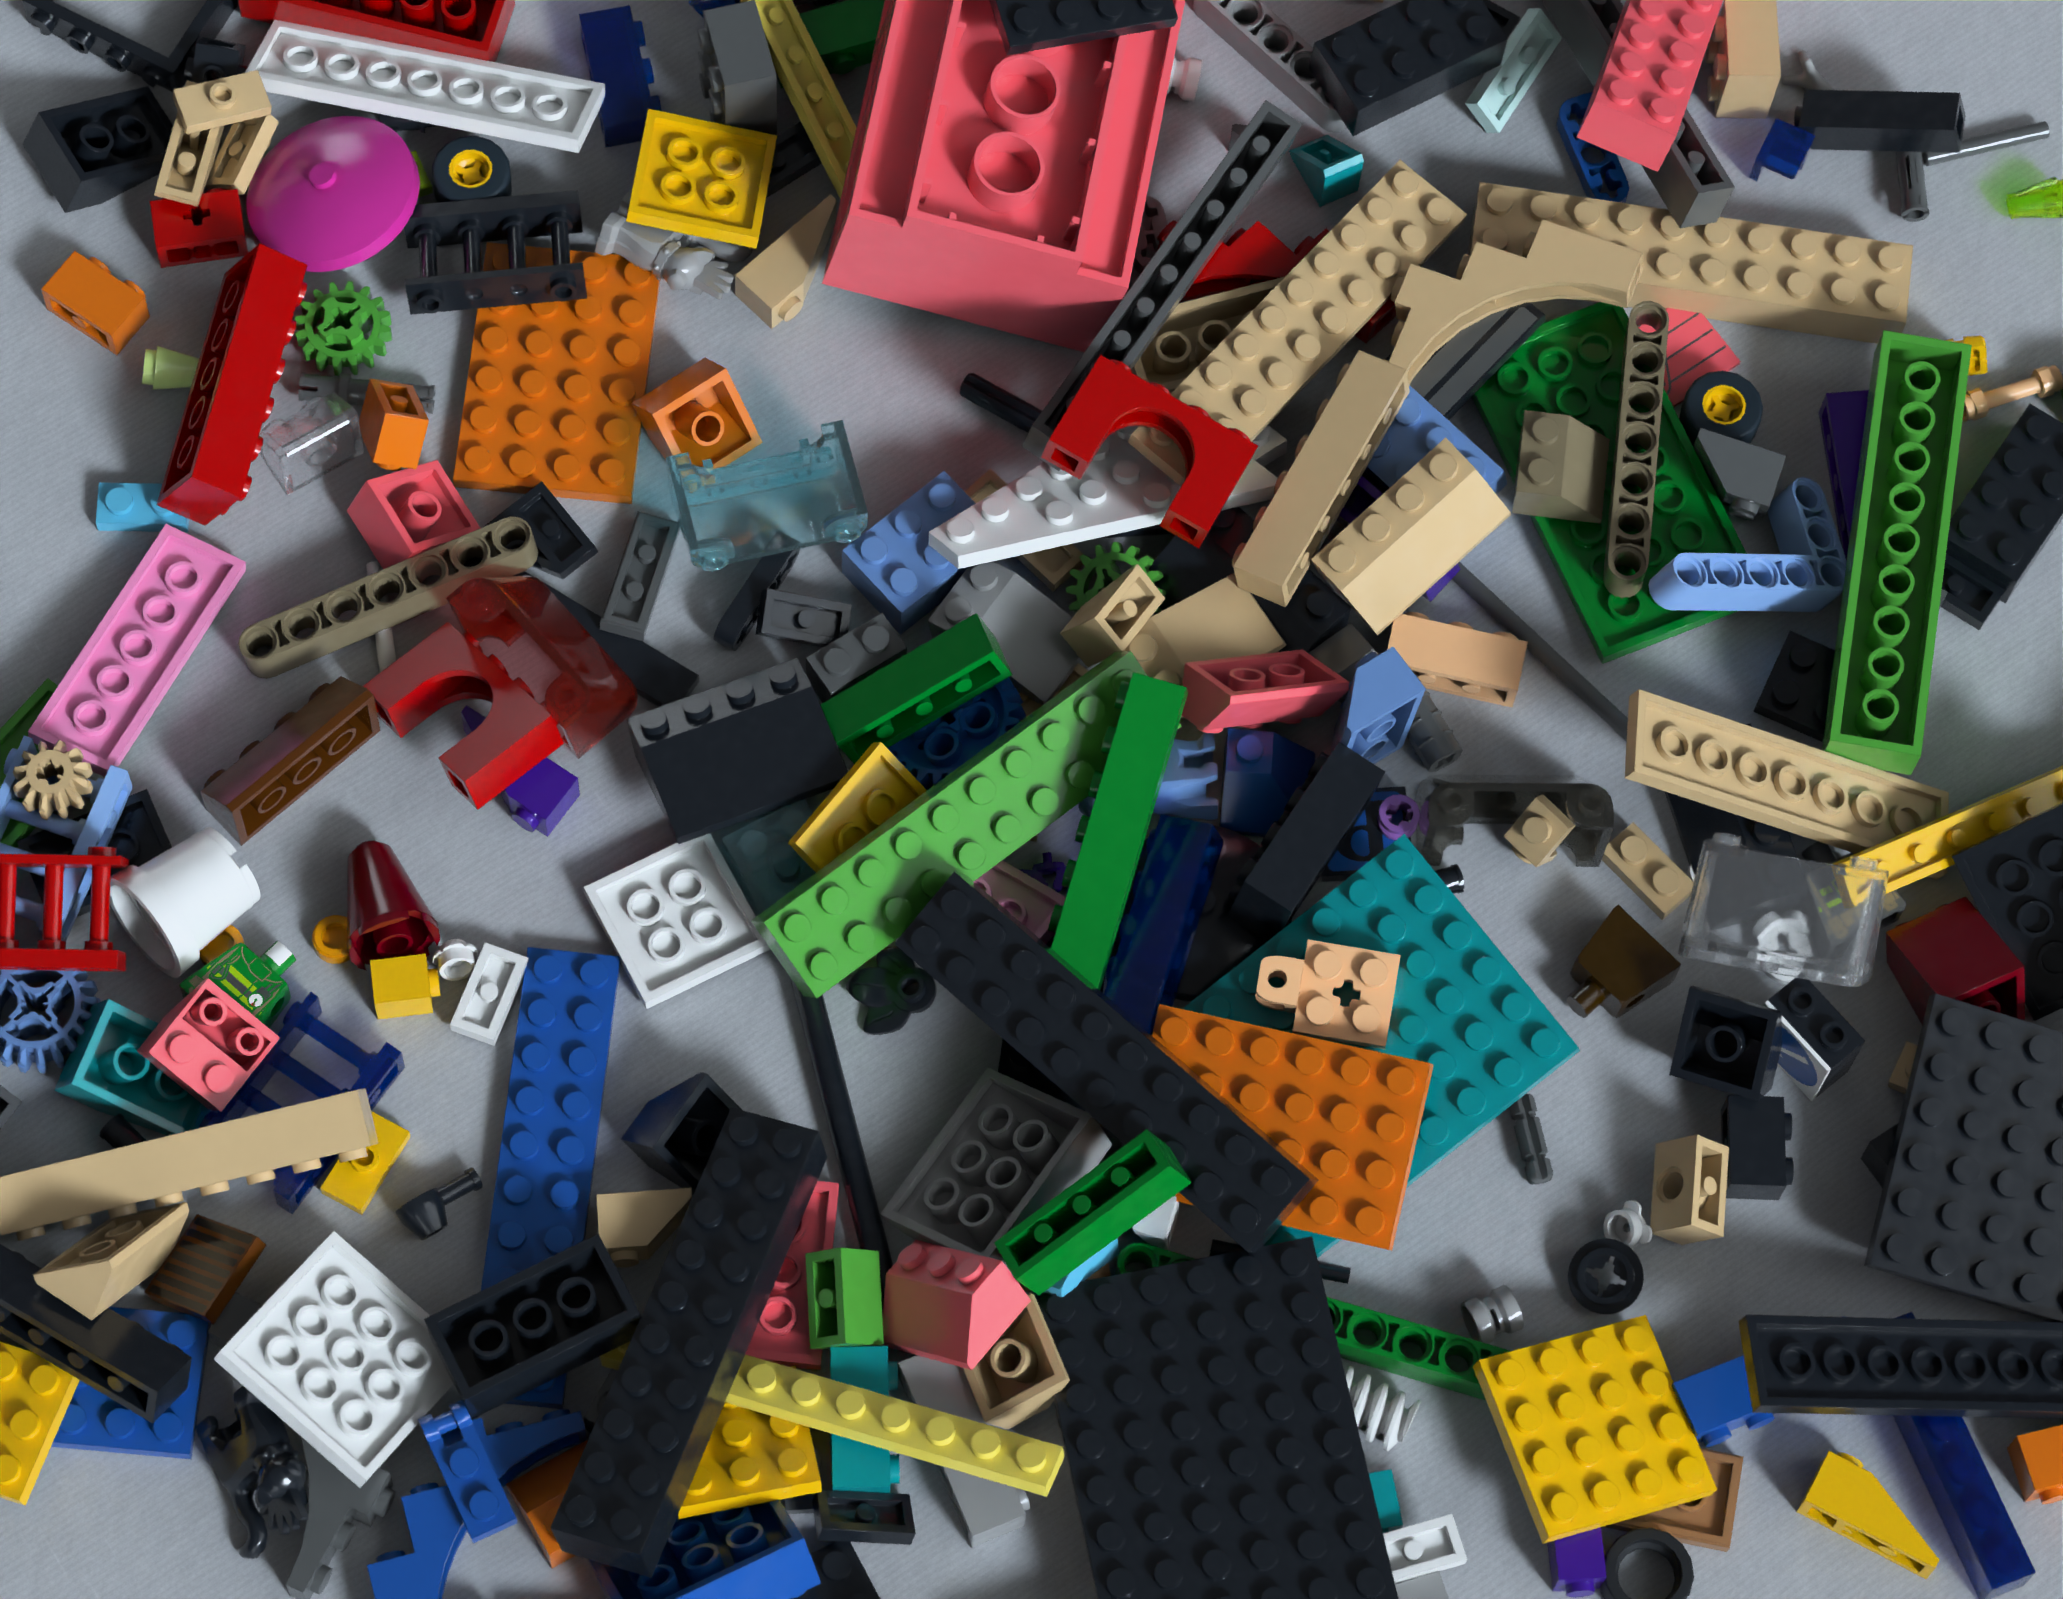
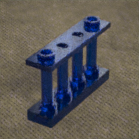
M310 992L303 1002L296 1001L289 1008L283 1019L284 1027L277 1034L280 1039L221 1112L213 1110L209 1112L198 1128L239 1119L248 1107L258 1113L284 1108L261 1092L277 1070L320 1099L366 1088L372 1111L405 1068L402 1052L386 1042L378 1053L375 1051L368 1053L317 1019L322 1013L319 997ZM305 1034L359 1069L358 1074L360 1077L350 1090L348 1088L339 1089L290 1056V1053ZM338 1154L320 1158L321 1168L297 1174L293 1173L292 1165L274 1169L276 1179L273 1181L275 1186L273 1192L277 1205L293 1214Z

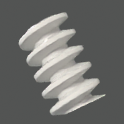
M1349 1365L1344 1372L1358 1430L1363 1425L1367 1426L1365 1440L1369 1443L1374 1441L1381 1433L1384 1434L1383 1450L1388 1452L1398 1442L1402 1443L1422 1401L1418 1399L1406 1409L1404 1408L1405 1392L1400 1391L1392 1400H1388L1387 1383H1382L1372 1392L1370 1391L1371 1375L1366 1374L1357 1383H1354V1367Z

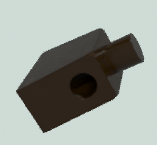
M1618 904L1575 960L1570 975L1580 986L1566 998L1567 1003L1582 1018H1586L1599 1005L1611 1016L1618 1018L1670 985L1675 980L1681 963Z

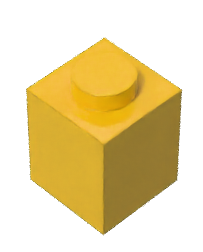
M426 954L370 960L374 1005L378 1020L434 1013L432 997L441 996L437 968H428Z

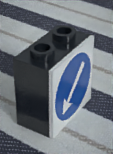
M1800 973L1763 1004L1765 1007L1781 1011L1782 1048L1778 1066L1812 1102L1849 1071L1865 1040L1803 973Z

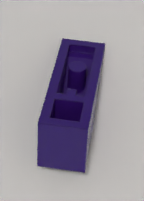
M467 705L461 711L463 728L467 735L486 719V717ZM546 757L504 789L500 795L512 813L511 817L519 826L529 832H534L536 829L548 837L580 796L578 777Z

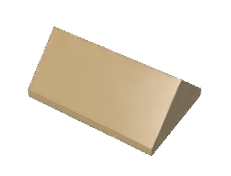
M178 1203L138 1211L112 1219L109 1218L33 1275L36 1284L90 1320H93L163 1265L175 1247L190 1211L187 1203Z

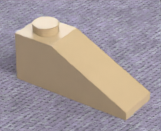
M186 81L185 87L199 83ZM177 112L154 196L198 207L218 152L225 125L186 135Z
M831 194L735 274V295L771 329L782 320L787 322L793 319L803 307V302L836 222L837 200Z

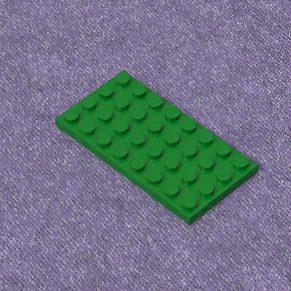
M1598 302L1543 323L1472 396V399L1514 485L1520 431L1525 410L1570 415L1610 439L1601 524L1529 515L1601 663L1604 664L1738 612L1668 610L1659 606L1649 592L1650 579L1678 554L1747 553L1663 388L1647 571L1641 589L1631 597L1620 598L1614 596L1606 589L1603 581L1624 335L1629 318L1623 307ZM1644 364L1634 366L1640 372L1652 371L1649 366ZM1631 405V408L1636 412L1645 413L1649 411L1644 405ZM1637 444L1627 445V448L1635 453L1646 451ZM1633 484L1623 486L1629 493L1638 494L1643 492L1641 488ZM1631 525L1619 527L1624 533L1629 535L1639 533L1638 529ZM1625 565L1616 567V570L1622 575L1631 576L1636 574L1631 567Z

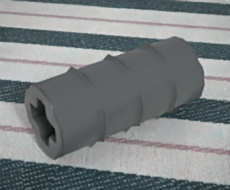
M1425 690L1407 738L1415 750V755L1419 756L1427 771L1431 773L1453 763L1461 756L1463 750L1454 737L1453 730H1450L1443 719L1442 712L1438 711L1430 698V693Z

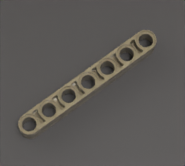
M1643 301L1634 306L1631 310L1624 335L1603 581L1606 589L1612 595L1620 598L1631 597L1639 592L1649 563L1669 327L1667 311L1659 303L1653 301ZM1646 324L1653 327L1656 331L1647 333L1640 330L1637 326ZM1644 364L1649 366L1652 371L1640 372L1634 366ZM1641 404L1647 407L1649 411L1645 413L1636 412L1631 408V405ZM1637 444L1646 451L1635 453L1629 450L1627 445ZM1633 484L1641 488L1643 492L1638 494L1629 493L1623 486ZM1631 525L1638 529L1639 533L1629 535L1624 533L1619 527ZM1624 565L1631 567L1636 574L1631 576L1622 575L1616 570V567Z
M519 517L501 519L252 624L244 629L240 635L238 642L240 652L252 674L259 678H272L375 635L384 629H389L524 572L534 565L538 557V549L531 527L525 520ZM511 541H525L519 548H505ZM478 557L483 559L476 566H464L466 561L471 558ZM428 576H441L434 584H422ZM388 593L399 594L391 602H380L381 598ZM345 611H357L354 617L349 620H338L339 616ZM306 628L314 629L313 633L308 637L296 638V635L301 630ZM272 646V649L267 654L254 656V653L260 647Z

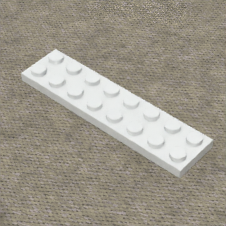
M275 19L245 71L246 73L258 70L264 88L269 93L579 153L606 97L604 83Z

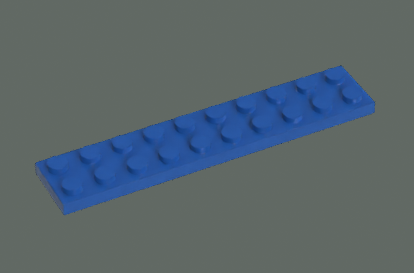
M532 947L527 949L526 957H528L529 961L524 971L481 1291L585 1241L621 964L619 956ZM568 1372L504 1404L563 1409Z

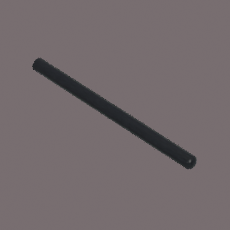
M790 978L859 1247L864 1250L879 1251L883 1314L886 1273L893 1266V1261L823 994L817 999L803 996Z

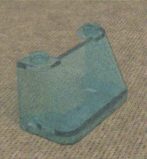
M843 420L821 424L822 436L810 445L808 438L799 440V451L714 469L711 459L702 460L703 467L692 464L688 452L666 457L669 492L692 564L705 571H716L730 563L833 541L847 543L858 539L861 536V532L867 528L868 511Z

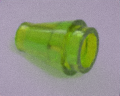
M2053 176L2017 192L2006 194V204L2010 219H2062L2063 179L2057 180Z

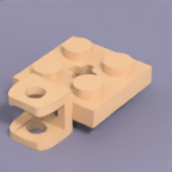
M1308 939L1304 960L1285 956H1268L1261 960L1255 1000L1260 1005L1269 1009L1295 1013L1292 1030L1294 1034L1385 1050L1401 955ZM1278 977L1284 981L1285 985L1281 988H1274L1268 981L1271 978ZM1344 982L1352 983L1353 990L1360 993L1359 1000L1352 999L1349 1007L1341 1006L1340 997L1333 995V989L1342 988Z

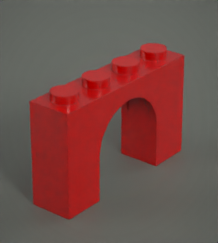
M1100 355L1049 438L1041 458L1081 480L1103 442L1115 431L1128 426H1147L1163 432L1180 449L1185 462L1186 474L1184 483L1159 526L1193 546L1200 548L1251 461L1258 445L1251 442L1249 437L1236 428H1227L1211 419L1204 409L1195 405H1187L1171 396L1169 390L1161 384L1147 382L1133 374L1131 369L1123 362L1115 359L1109 360Z
M446 622L363 685L374 695L378 717L400 738L437 710L452 702L475 698L492 703L491 710L486 719L474 731L438 757L451 785L477 810L564 744L557 728L561 721L555 710L546 701H542L540 704L535 701L532 691L521 678L517 677L512 680L508 676L509 674L505 666L494 654L488 657L484 655L480 644L471 633L465 631L461 634L449 622Z

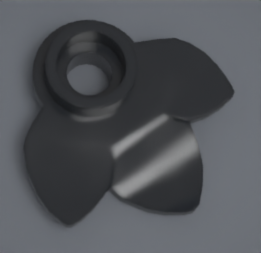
M885 947L877 953V967H867L857 971L846 983L845 987L849 994L863 1005L869 1006L863 1025V1030L867 1034L883 1035L900 1030L904 1027L911 1014L927 1010L936 997L937 986L933 977L924 969L916 968L915 962L897 947ZM911 984H919V989L915 994L906 995V989Z

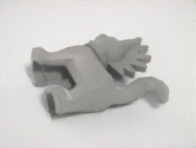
M628 191L621 200L618 213L611 212L604 221L597 240L596 253L602 256L611 253L618 254L633 265L647 271H652L656 275L657 280L664 279L671 290H690L699 295L704 291L716 299H722L723 292L729 293L731 288L729 283L733 282L734 275L727 272L728 263L714 261L715 255L729 262H739L748 258L753 250L750 247L626 222L632 191ZM694 242L703 245L695 248H686Z

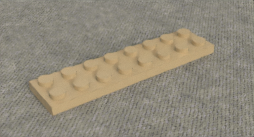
M1640 689L1629 696L1625 779L1855 854L1948 814L1949 792ZM1947 868L1926 877L1937 880L1947 874Z

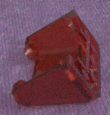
M526 575L473 578L463 583L446 597L462 631L471 633L478 643H481L483 639L494 638L501 640L509 647L526 633L562 674L547 688L545 706L560 725L564 733L562 737L564 744L578 759L628 718L636 709L638 694L632 680L547 586L536 577Z

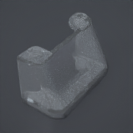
M1714 832L1713 839L1707 838L1703 840L1681 932L1678 955L1696 960L1848 987H1860L1872 979L1889 870L1877 868L1878 860L1851 856L1849 864L1835 865L1749 850L1748 846L1740 844L1741 836Z

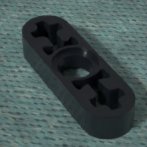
M781 534L773 540L720 620L714 634V641L732 651H736L741 646L757 622L761 590L767 588L778 590L799 555V544Z

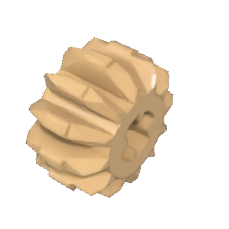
M60 739L55 744L53 750H49L46 743L42 741L38 744L40 753L36 755L23 750L22 758L26 765L14 767L13 774L18 782L14 784L13 789L16 797L24 798L22 802L24 809L30 813L39 808L41 818L46 821L51 816L53 810H57L60 817L64 819L68 816L66 807L70 805L83 810L84 801L80 795L92 793L93 786L88 778L92 776L93 771L90 763L82 762L84 758L82 751L76 747L67 752L65 742ZM57 775L59 782L49 785L47 779Z

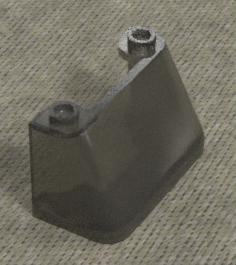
M1438 774L1429 776L1419 785L1415 799L1420 811L1416 828L1417 850L1430 866H1440L1443 853L1447 847L1452 844L1462 845L1464 839L1463 825L1514 824L1537 796L1543 794L1576 825L1560 844H1564L1575 854L1576 867H1599L1614 829L1612 799L1602 787L1584 777L1574 775Z

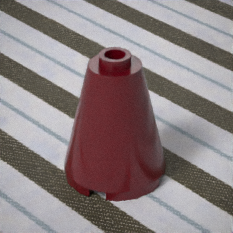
M365 841L359 844L349 854L347 859V951L351 962L359 969L366 970L365 964L370 965V960L426 954V957L430 955L428 947L434 941L436 945L440 941L438 924L389 845L378 841Z

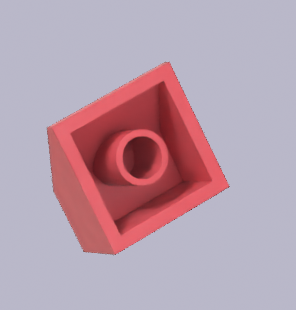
M438 460L418 465L417 469L407 468L366 480L347 509V513L383 569L480 529L479 524Z

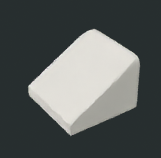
M1173 1196L1133 1226L1135 1234L1149 1245L1168 1250L1180 1213L1179 1202L1176 1201L1177 1197Z

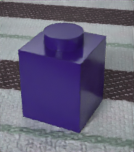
M1601 1527L1547 1543L1552 1592L1566 1591L1567 1597H1586L1595 1594V1589L1601 1588L1607 1578Z

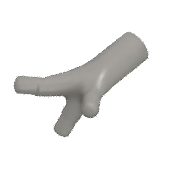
M1805 50L1798 53L1803 73L1801 75L1784 76L1782 79L1784 85H1799L1808 90H1834L1815 69L1811 58L1808 57Z

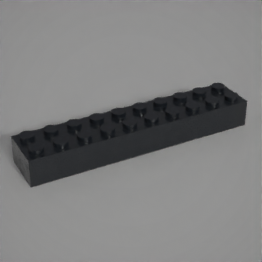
M954 871L894 943L1123 1144L1126 1145L1146 1129L1167 1144L1192 1182L1181 1190L1180 1193L1247 1252L1257 1253L1319 1181L968 876Z
M731 1107L550 1527L563 1552L652 1578L826 1162L827 1154L819 1131Z

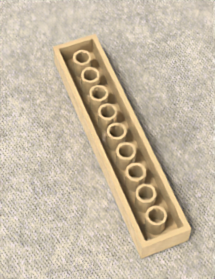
M1485 182L1479 183L1473 208L1468 255H1471L1477 241L1522 256L1523 247L1529 233H1537L1543 219L1643 253V271L1628 305L1631 308H1634L1636 304L1643 301H1653L1659 303L1665 309L1672 308L1702 313L1706 319L1878 344L1883 330L1902 333L1905 327L1913 245L1719 217L1715 223L1679 228L1668 209ZM1583 300V301H1590V302H1597V303H1598V301H1594V300Z

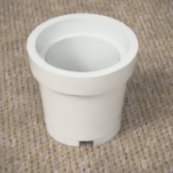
M206 827L196 832L186 840L139 867L129 865L128 868H124L111 876L110 905L119 922L141 952L159 970L173 978H178L197 962L200 957L199 951L243 913L252 908L253 904L259 901L261 897L258 884L247 864L239 868L231 857L236 852V849L222 834L211 827Z

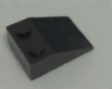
M149 86L38 112L23 142V146L60 206L67 213L102 204L160 174L173 125Z

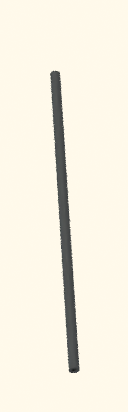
M1363 472L1362 476L1365 479H1367L1380 492L1385 493L1375 482H1373ZM1459 561L1458 565L1461 570L1452 579L1508 632L1515 635L1519 640L1528 641L1527 649L1627 741L1628 718Z

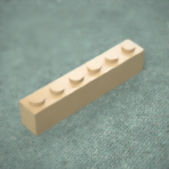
M1360 350L1351 364L1346 363L1342 367L1336 381L1337 388L1330 400L1325 399L1321 403L1316 414V425L1310 435L1305 434L1300 439L1295 451V461L1289 471L1284 470L1281 472L1274 487L1273 499L1268 507L1263 506L1258 511L1253 523L1252 535L1248 542H1242L1234 553L1232 567L1234 568L1238 588L1283 607L1287 606L1312 563L1311 558L1319 551L1399 412L1405 398H1407L1410 392L1407 369Z

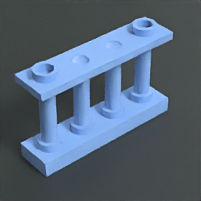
M23 736L19 748L11 749L4 765L6 777L0 788V841L11 818L72 839V844L75 847L71 855H88V847H107L133 788L128 771L110 765L105 779L99 777L95 781L88 778L92 783L93 790L91 794H84L82 796L90 798V803L93 806L87 820L81 818L78 822L69 818H61L60 815L52 813L46 821L41 818L39 808L30 813L27 812L22 802L18 801L19 797H16L13 789L14 784L18 782L13 774L14 767L26 765L22 758L23 750L34 755L38 754L33 738ZM57 775L47 779L49 785L59 782ZM0 842V854H33ZM17 867L45 877V867ZM64 868L61 941H67L83 900L89 890L92 868ZM16 895L15 915L35 921L42 938L44 903L41 904Z

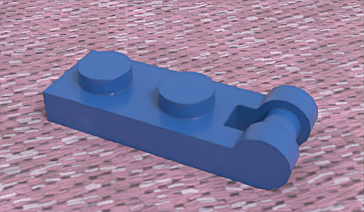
M459 1400L449 1405L450 1410L436 1417L428 1414L417 1420L474 1544L518 1522L475 1429L470 1414L463 1400ZM458 1428L463 1439L446 1447L441 1435Z

